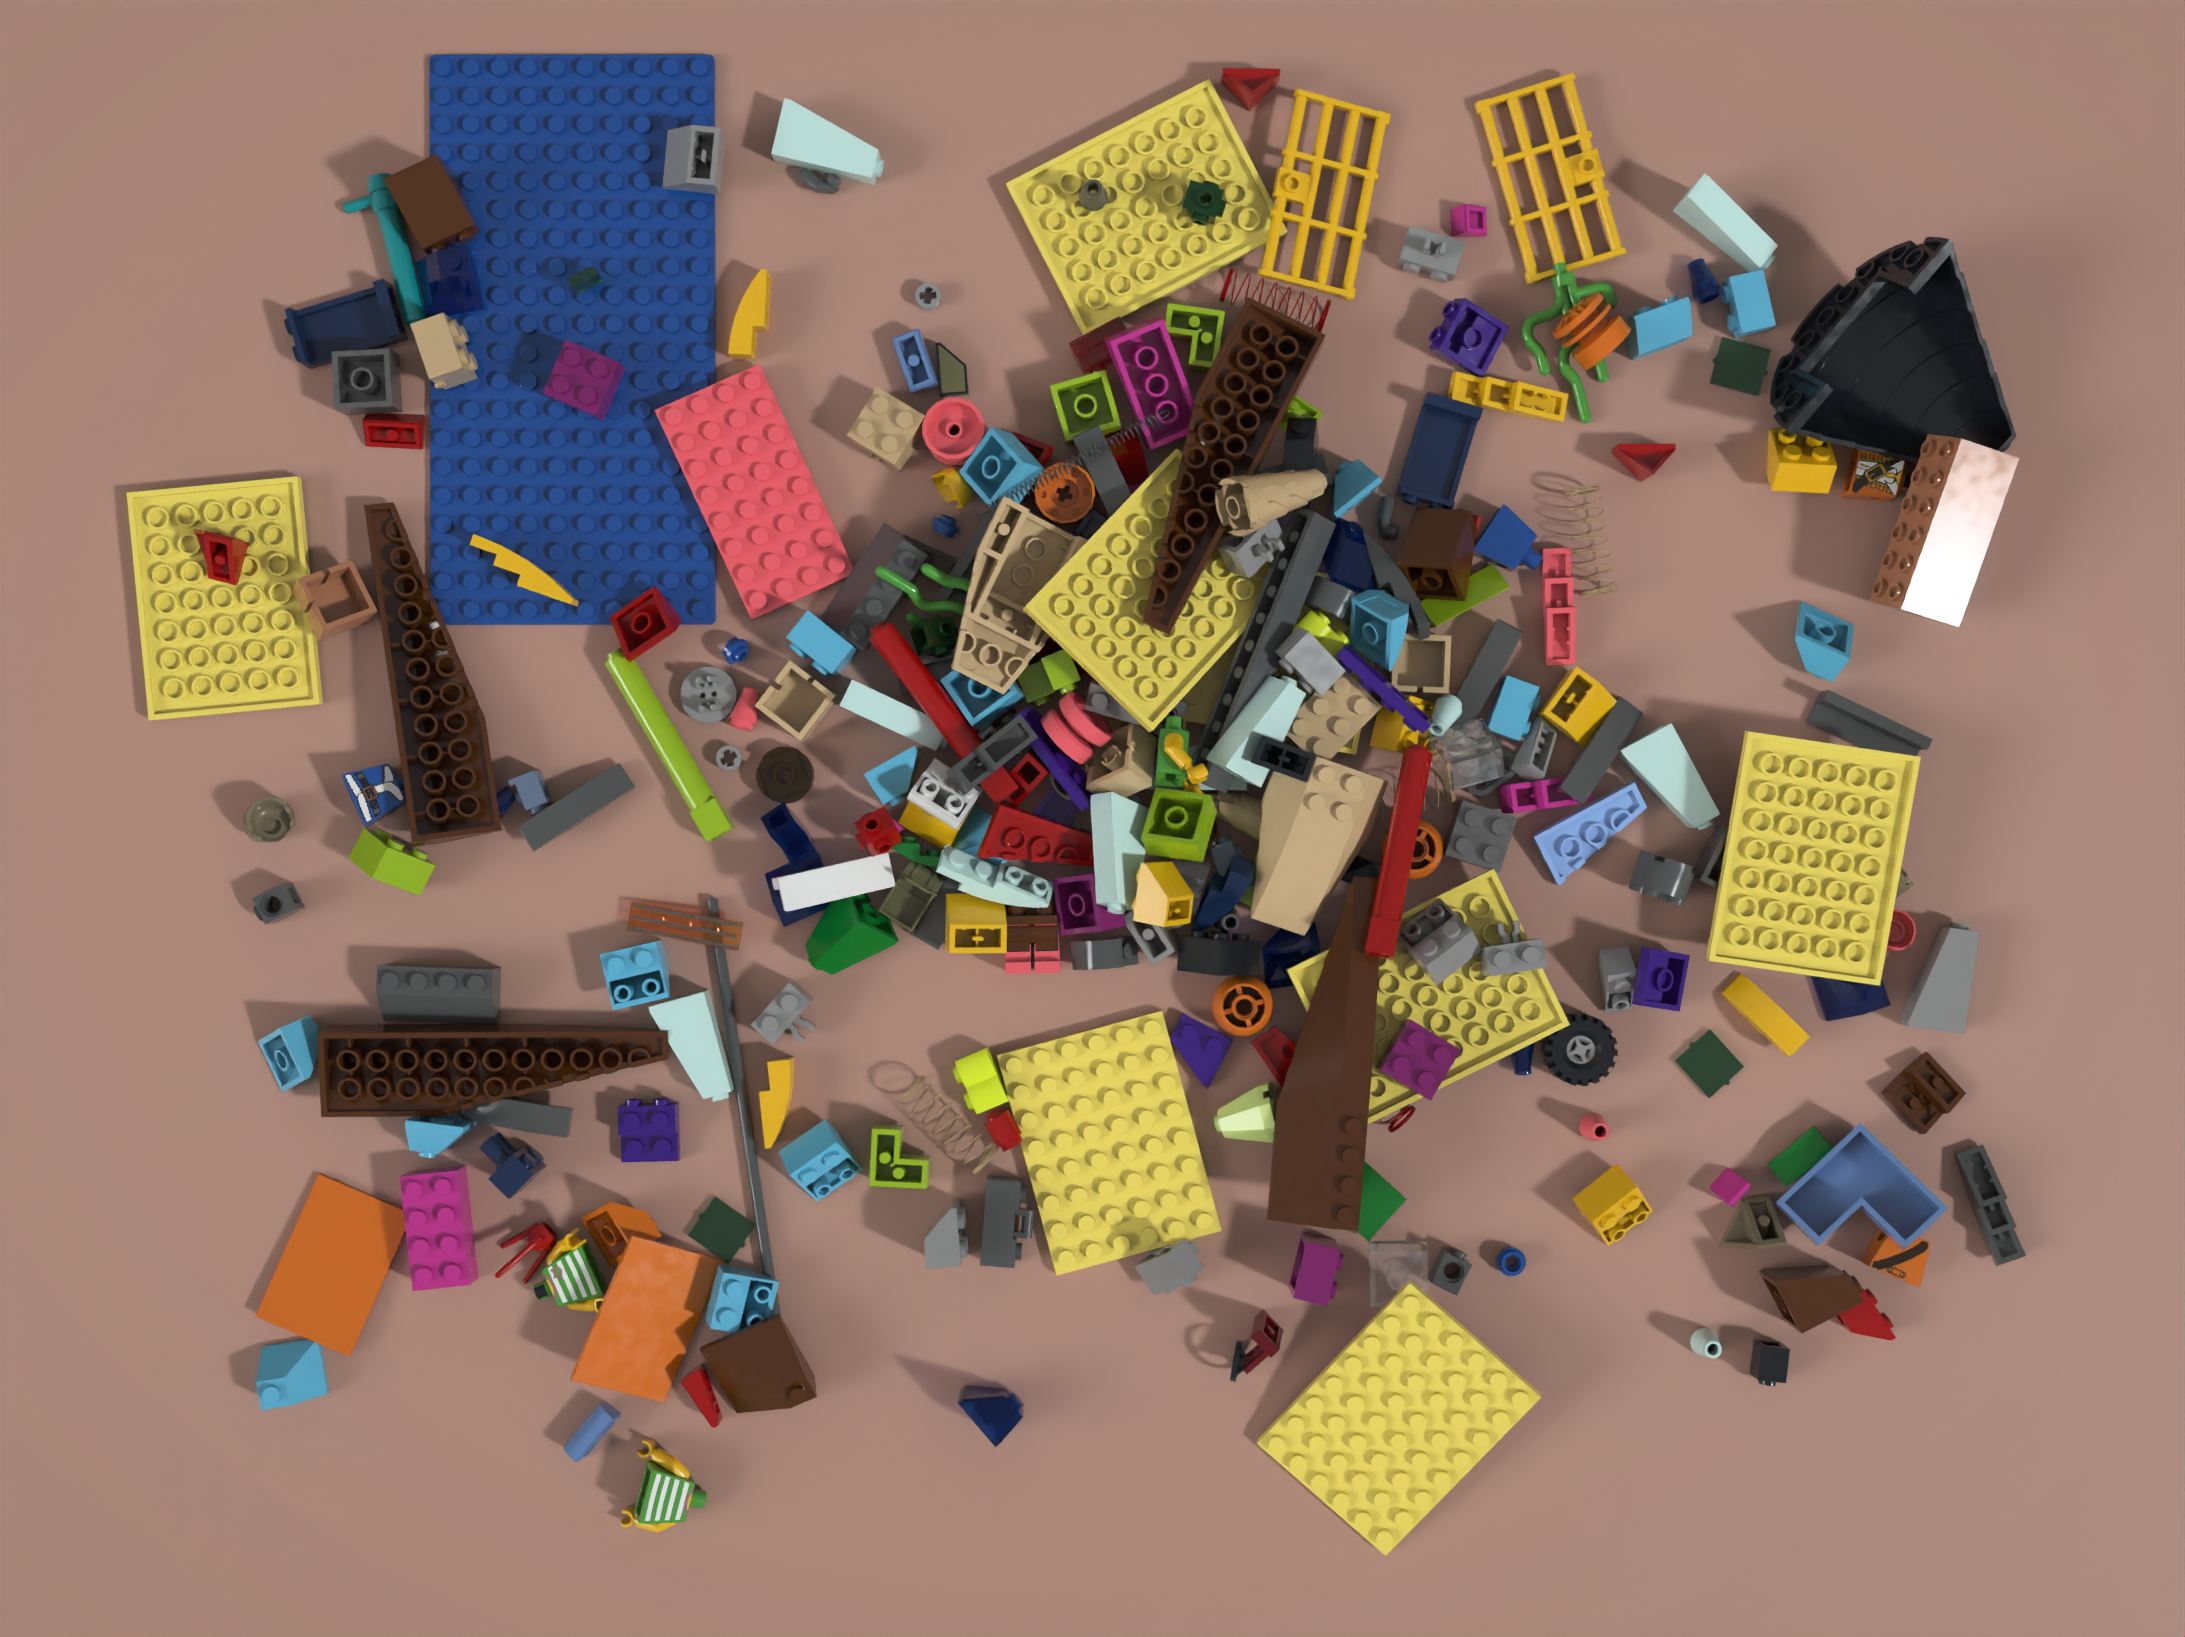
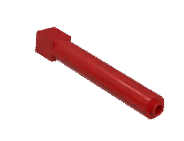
M881 621L870 630L872 636L869 638V641L962 760L984 743L892 622L886 624L884 621ZM1003 765L979 783L995 805L1019 788Z
M1413 744L1410 748L1404 749L1364 955L1389 960L1394 958L1433 756L1432 753L1427 752L1428 748L1422 745Z

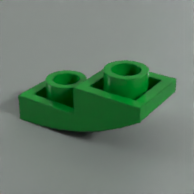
M901 836L903 841L892 846L894 850L903 856L936 868L942 852L927 850L926 855H922V844L916 843V837Z
M1812 1126L1792 1141L1790 1146L1768 1161L1767 1165L1787 1187L1819 1162L1834 1147L1815 1126Z

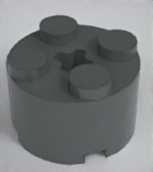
M1641 850L1628 889L1683 907L1696 868Z

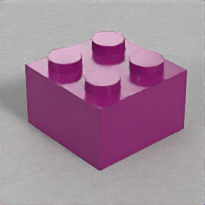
M565 340L543 393L554 401L604 421L625 368L613 359Z
M1094 872L1052 879L1061 936L1125 927L1124 914L1110 913L1107 911V907L1096 903Z
M1405 1018L1375 1068L1424 1098L1431 1100L1461 1050L1413 1020Z
M1301 1232L1289 1282V1289L1293 1298L1324 1306L1328 1305L1329 1298L1334 1299L1337 1288L1334 1276L1336 1270H1341L1344 1254L1341 1253V1249L1335 1239Z

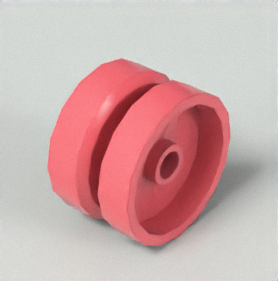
M946 398L936 402L927 411L922 422V435L928 449L941 464L948 467L962 468L989 431L980 410L972 402L962 398Z
M1070 690L1059 701L1061 710L1051 708L1040 721L1050 738L1065 754L1079 764H1085L1095 755L1094 745L1099 747L1105 746L1113 738L1114 733L1101 714L1085 710L1086 699Z

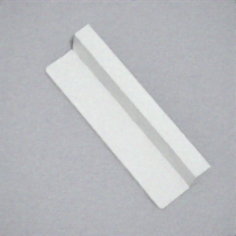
M888 853L772 878L773 888L780 891L783 908L786 912L895 886Z

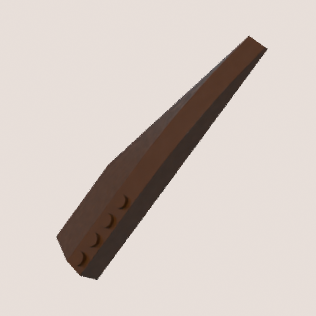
M1250 297L1244 303L1195 397L1142 622L1168 636L1229 526H1223L1216 509L1215 492L1223 487L1218 485L1219 482L1231 476L1256 475L1313 366L1326 336Z
M394 502L364 505L412 847L445 843L502 831L485 716L482 709H480L474 690L464 671L463 664L455 650L454 643L430 591L429 584L419 565L418 558L411 546Z
M1353 876L1338 925L1332 937L1333 940L1329 952L1326 955L1299 1040H1297L1294 1049L1295 1052L1290 1067H1288L1281 1093H1279L1276 1102L1267 1220L1329 1229L1359 1231L1379 973V957L1364 955L1379 878Z
M541 1024L326 1025L317 1033L321 1117L441 1116L460 1109L474 1108V1106L484 1103L502 1101V1098L518 1097L562 1086L565 1083L578 1082L593 1076L610 1074L621 1069L634 1068L669 1059L668 1031L647 1028Z

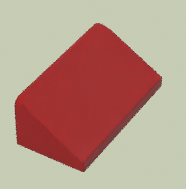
M375 413L366 414L362 419L365 446L424 448V415Z

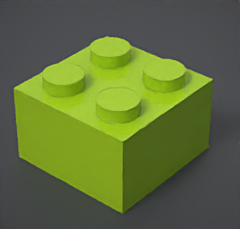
M1106 370L1050 385L1051 396L1066 447L1075 444L1073 436L1098 424L1103 435L1121 431V422Z
M1155 788L1141 835L1147 854L1203 862L1217 814L1212 796Z

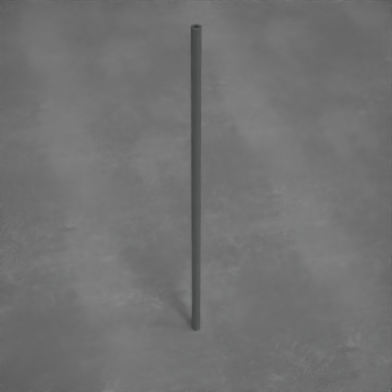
M718 898L706 900L709 918L721 920ZM709 921L711 930L723 932L721 923ZM711 933L712 942L724 944L723 935ZM713 945L763 1275L775 1279L725 947ZM776 1293L771 1316L778 1313L781 1315L778 1293Z

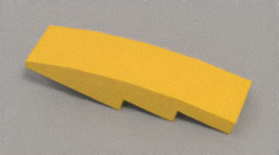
M1453 372L1447 398L1478 406L1485 410L1561 423L1564 422L1569 394L1519 381L1512 383L1488 376L1481 378L1461 372Z
M473 534L470 545L496 554L494 566L519 574L517 586L578 607L579 601L559 581L539 566L504 546Z

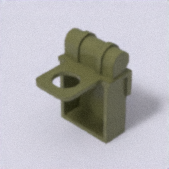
M910 860L904 871H901L895 886L891 889L878 911L905 929L913 932L926 910L931 907L945 880L938 876V873H933L925 868L923 864Z

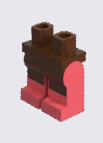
M1050 899L1047 908H1037V913L1026 914V907L1009 905V914H1006L1007 953L1005 974L1032 972L1031 944H1034L1035 973H1060L1058 914L1055 913L1053 899Z

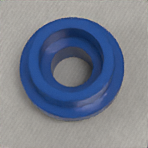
M941 514L940 518L934 517L932 520L934 523L932 530L943 536L953 538L954 534L960 530L956 525L957 520L950 516Z
M737 637L730 639L722 651V655L726 657V662L731 665L741 663L749 653L748 642Z
M1515 1247L1504 1248L1497 1256V1266L1507 1276H1516L1525 1268V1256ZM1508 1257H1515V1263L1513 1265H1506V1259Z

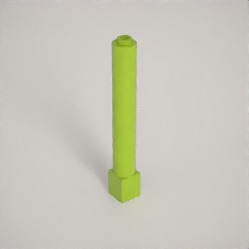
M622 648L608 654V661L605 662L606 668L691 811L689 813L706 842H712L734 829L735 825L719 798H716L636 660L627 661Z

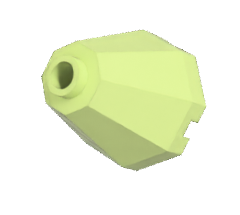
M1272 1081L1259 1083L1221 1106L1217 1110L1218 1115L1214 1116L1217 1132H1222L1224 1138L1272 1143L1276 1102L1278 1099L1276 1089L1270 1090L1273 1086Z

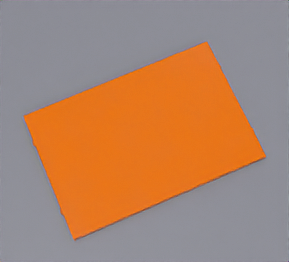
M319 1173L255 1317L350 1357L406 1233L403 1209L395 1206L393 1203L390 1204Z
M631 1234L570 1377L571 1381L664 1402L711 1293L718 1264H723L724 1260Z

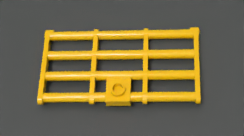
M1574 73L1490 99L1479 100L1474 104L1477 115L1481 116L1494 160L1491 164L1497 170L1511 218L1508 222L1510 227L1514 229L1526 273L1524 277L1527 285H1534L1541 280L1554 277L1556 273L1554 269L1542 273L1538 272L1524 224L1526 222L1541 218L1554 265L1565 262L1566 265L1552 214L1569 210L1583 260L1566 265L1567 272L1627 254L1626 249L1622 248L1607 198L1610 194L1608 190H1605L1602 181L1605 173L1598 149H1593L1590 140L1593 136L1586 126L1574 85V80L1576 79ZM1560 85L1563 86L1577 134L1561 140L1546 93L1547 89ZM1535 94L1549 142L1532 148L1518 98ZM1507 102L1521 152L1506 157L1503 153L1490 108ZM1579 142L1582 153L1565 158L1563 147ZM1549 151L1552 152L1566 200L1565 203L1549 207L1535 159L1536 155ZM1524 160L1538 211L1523 216L1507 164ZM1591 183L1594 194L1577 199L1574 187ZM1594 201L1597 202L1611 250L1597 256L1593 254L1580 209L1581 205Z
M1295 89L1293 94L1295 103L1286 148L1282 149L1281 154L1284 156L1282 167L1277 169L1272 193L1275 203L1274 208L1270 210L1269 214L1272 218L1262 268L1258 269L1257 275L1337 296L1348 301L1354 300L1356 292L1354 283L1362 243L1366 241L1367 234H1365L1374 183L1378 181L1379 174L1377 173L1385 128L1389 126L1391 114L1302 89ZM1307 101L1322 105L1312 155L1297 151ZM1333 108L1349 112L1339 162L1324 159ZM1360 116L1375 120L1365 170L1350 166ZM1295 160L1309 163V174L1293 170ZM1322 167L1337 171L1327 223L1311 219ZM1348 174L1364 178L1354 230L1338 226ZM1286 202L1302 205L1301 215L1285 212ZM1283 220L1299 224L1289 275L1273 271ZM1309 228L1325 231L1315 282L1300 278ZM1336 234L1352 238L1342 289L1326 285Z

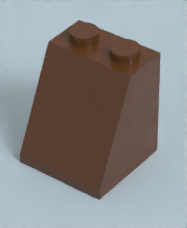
M437 154L384 178L421 249L429 256L442 255L449 251L450 246L457 243L464 244L470 242L475 238L476 234L481 232L453 170Z
M1433 507L1416 508L1396 563L1418 598L1465 601L1477 535V526L1471 511Z
M1833 1265L1763 1268L1759 1271L1784 1321L1801 1334L1864 1302L1859 1294L1862 1291L1861 1285L1855 1276H1850L1845 1270H1840Z

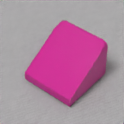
M1463 204L1452 208V237L1487 236L1486 207Z
M1726 1168L1710 1185V1189L1725 1203L1733 1206L1751 1185L1732 1169Z

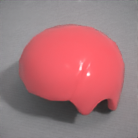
M1895 908L1893 910L1886 950L1891 952L1902 951L1909 947L1916 935L1914 920L1906 912Z

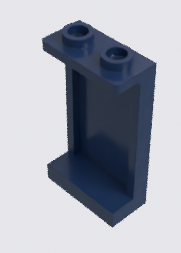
M385 279L374 281V287L300 310L285 309L287 318L284 319V323L288 333L293 336L295 346L292 349L298 363L301 362L302 365L313 369L332 363V351L379 349L408 340L392 285Z
M1431 392L1425 395L1395 495L1401 497L1402 502L1411 505H1417L1420 502L1429 505L1428 508L1449 510L1454 508L1455 495L1483 408Z

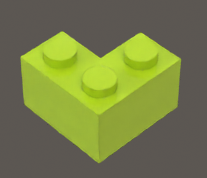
M1168 303L1165 325L1171 340L1191 342L1187 371L1208 373L1220 351L1225 311Z
M1064 649L1027 666L1018 677L1028 704L1034 703L1036 707L1052 701L1050 696L1058 692L1065 696L1070 690L1077 691V684L1081 683L1073 659Z
M364 828L348 858L371 878L420 896L436 866L427 859L428 854L415 847H412L411 851L405 849L404 844L392 839L393 835L382 829L376 828L374 832Z
M875 1124L873 1126L869 1186L927 1189L930 1177L931 1155L902 1154L904 1125Z

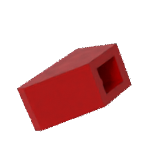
M1862 1288V1291L1859 1292L1864 1302L1836 1316L1841 1325L1851 1333L1889 1341L1896 1338L1891 1331V1328L1894 1327L1891 1320L1884 1312L1880 1314L1875 1306L1878 1301L1868 1288L1865 1290Z

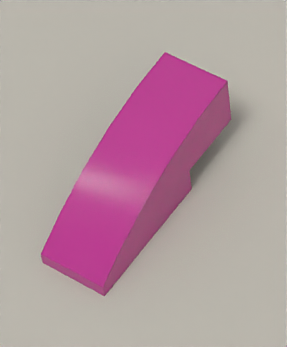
M1565 777L1501 785L1498 787L1501 811L1505 814L1579 803L1558 789V786ZM1592 793L1589 795L1585 803L1593 802Z

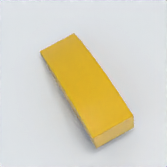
M760 269L752 280L736 312L728 354L732 359L755 360L756 333L768 332L771 275L767 269Z
M1742 973L1720 992L1783 1055L1790 1057L1810 1038L1790 1016Z
M794 1057L775 1058L767 1062L770 1088H763L759 1091L765 1149L771 1148L775 1144L789 1112L794 1085Z

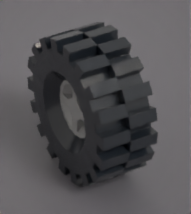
M1576 1012V1014L1567 1013L1565 1015L1570 1025L1541 1040L1544 1043V1047L1541 1048V1054L1544 1055L1545 1060L1543 1061L1545 1066L1550 1069L1554 1076L1571 1085L1589 1086L1588 1083L1591 1082L1596 1084L1600 1082V1077L1606 1078L1610 1074L1607 1071L1610 1067L1614 1068L1616 1062L1613 1061V1058L1618 1056V1050L1614 1046V1044H1617L1616 1038L1612 1036L1610 1027L1606 1026L1602 1020L1581 1012Z

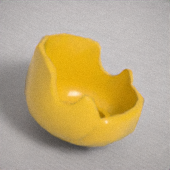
M952 466L938 471L931 478L944 500L948 503L958 501L959 503L955 508L959 509L971 503L973 488L959 473L960 469Z

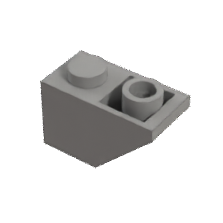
M1629 947L1600 950L1598 972L1604 1012H1621L1633 1009L1632 1000L1637 971Z

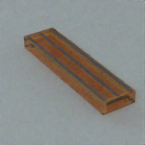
M634 901L631 902L627 930L737 951L739 950L743 922Z

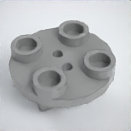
M705 666L692 671L685 678L681 686L680 700L683 709L691 718L702 723H715L724 720L731 714L737 703L738 691L734 680L727 672L717 667ZM713 692L717 693L715 697L712 696ZM702 693H705V698H701Z

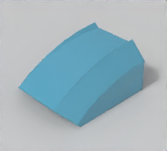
M1367 590L1351 597V643L1349 646L1367 659L1391 672L1405 638L1409 604H1404L1385 593V590Z

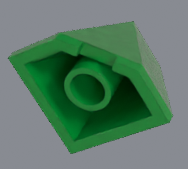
M866 894L831 901L805 944L809 963L816 970H823L833 975L895 945L898 939L891 921L883 914L879 916L878 912L868 904L871 899Z

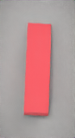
M1571 547L1541 548V555L1543 556L1541 560V596L1546 665L1576 664V607L1573 606L1574 577H1571Z

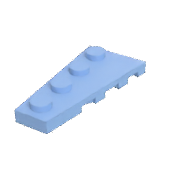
M1628 782L1531 835L1557 886H1560L1575 869L1578 870L1586 863L1585 860L1596 850H1600L1607 844L1606 841L1617 831L1620 832L1647 808L1635 782Z

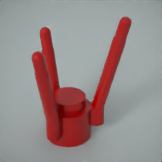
M544 1221L540 1224L535 1222L527 1230L502 1243L500 1247L504 1249L530 1235L527 1239L529 1244L495 1274V1277L500 1278L532 1249L537 1252L543 1249L523 1279V1283L527 1284L548 1253L556 1245L554 1241L558 1239L555 1231Z

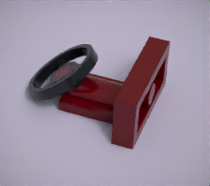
M1264 1309L1255 1316L1251 1338L1257 1345L1246 1354L1242 1346L1243 1342H1236L1230 1381L1236 1382V1378L1241 1372L1244 1371L1248 1374L1266 1357L1274 1356L1280 1349L1283 1329Z

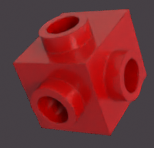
M885 806L874 812L864 814L860 820L854 822L859 832L854 835L862 850L868 848L872 857L888 852L892 846L903 841Z

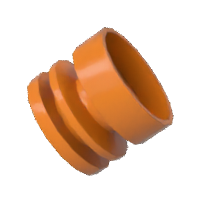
M1599 291L1575 304L1565 313L1560 323L1552 331L1556 339L1568 334L1561 343L1564 348L1576 342L1579 343L1572 357L1584 370L1590 369L1604 359L1632 330L1619 314L1607 320L1604 319L1611 305L1607 302L1598 307L1604 299Z
M1055 463L1046 468L1041 475L1044 476L1045 472L1049 474V469L1054 471V467L1059 469V464L1063 465V463ZM1065 463L1068 474L1060 466L1063 477L1055 468L1059 479L1050 471L1054 482L1046 474L1049 485L1041 476L1044 487L1037 480L1039 490L1035 487V504L1040 513L1049 521L1058 524L1074 523L1083 518L1092 508L1095 498L1094 483L1088 472L1079 465H1077L1078 469H1076L1075 465L1070 463L1072 472ZM1066 486L1070 488L1069 494L1072 495L1071 500L1065 499L1061 502L1058 500L1059 494L1056 493V490H1062Z

